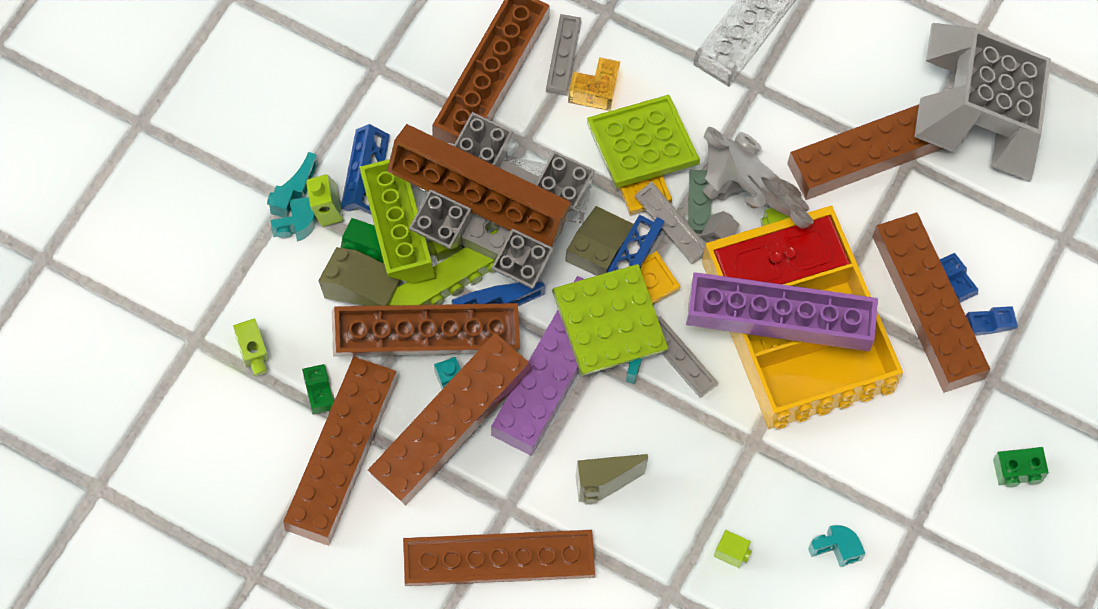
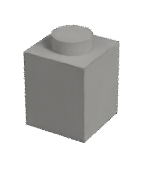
M722 211L710 216L700 237L707 242L728 237L736 233L740 224L733 219L731 214Z

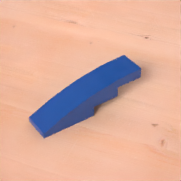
M536 282L533 289L521 283L497 285L451 300V303H518L519 307L545 295L544 282Z

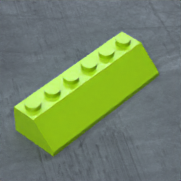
M390 159L360 166L387 276L410 283L435 278L425 237L409 230L418 212L410 182L387 172Z

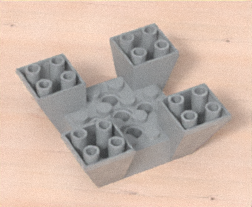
M932 23L926 62L956 73L953 89L920 98L914 137L954 152L974 124L996 133L991 167L1031 181L1042 134L1051 58L976 28Z
M471 113L454 144L455 147L570 201L571 204L568 212L575 210L595 172L594 169L553 151L543 172L538 177L505 161L513 131L476 113ZM431 189L409 227V230L448 249L463 245L493 259L495 262L491 268L492 270L531 289L534 288L554 248L515 229L510 231L471 212V208ZM494 228L497 229L498 232L495 234H489L487 233V230Z

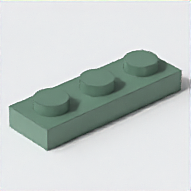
M690 169L688 224L696 234H702L711 216V199L702 191L709 183L705 179L707 170Z

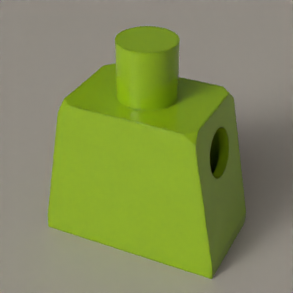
M328 174L308 179L306 183L310 206L321 226L343 221L337 183Z
M253 318L233 325L234 336L245 367L251 366L254 376L266 373L267 369L264 362L268 360L267 352L256 319ZM251 350H257L255 353H250Z

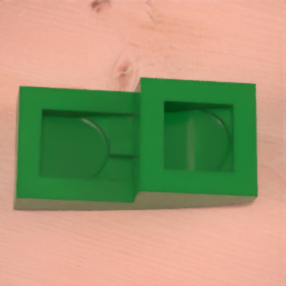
M325 364L303 368L302 372L312 415L330 411L334 401Z

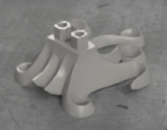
M710 126L707 127L703 137L708 143V170L705 179L709 183L702 191L710 199L718 197L720 200L726 201L730 194L738 195L746 190L753 196L744 198L746 204L751 208H759L767 203L776 211L789 216L800 228H807L814 223L811 216L806 212L810 208L801 198L802 194L799 189L792 183L780 179L757 158L755 153L762 148L754 138L744 132H739L735 141L726 139L717 129Z

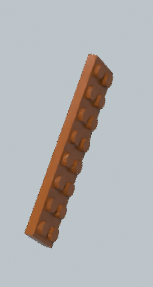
M592 529L403 538L405 586L595 578Z

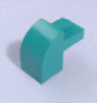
M309 197L290 200L292 216L270 220L273 237L286 238L291 234H296L298 242L307 238L313 232L316 219L310 206Z
M842 525L829 526L826 533L827 537L823 534L813 538L808 548L811 557L834 551L840 567L862 561L865 555L857 534L850 528Z

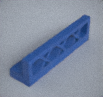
M371 124L360 127L355 131L341 202V209L345 211L358 208L370 215V206L362 203L363 194L366 191L360 166L372 164L370 157L373 153L377 162L384 161L390 134ZM375 135L381 138L380 147H377L374 141Z
M639 215L607 273L618 270V262L628 260L629 266L639 264L641 269L661 233L665 221L656 217L653 222ZM640 223L650 227L647 235H639L637 228ZM638 242L640 247L638 252L629 254L628 244Z

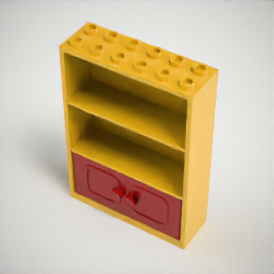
M832 205L807 212L814 223L804 229L798 227L791 218H787L705 243L701 262L706 274L871 297ZM878 311L875 337L870 351L730 332L768 430L772 428L782 429L794 421L801 423L816 414L823 416L838 407L845 409L857 401L867 402L876 395L882 394L886 396L895 392L904 373Z

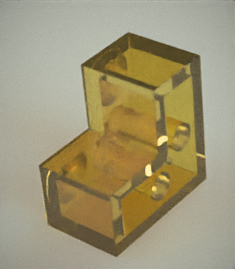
M599 57L595 76L573 72L568 103L611 111L621 61Z

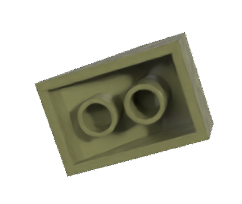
M595 206L566 250L565 261L595 276L607 273L634 224Z
M336 247L318 280L325 299L362 306H388L401 281L387 276L385 264L356 250Z
M648 454L577 460L575 478L578 502L595 504L598 500H603L644 475Z

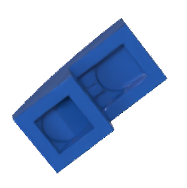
M956 253L940 259L960 303L978 295L979 289L966 274L967 267Z
M1013 306L992 307L989 311H975L966 314L975 336L1009 331L1018 327Z

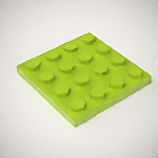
M669 94L587 117V125L615 188L700 164V158Z
M639 264L552 289L581 376L668 350Z

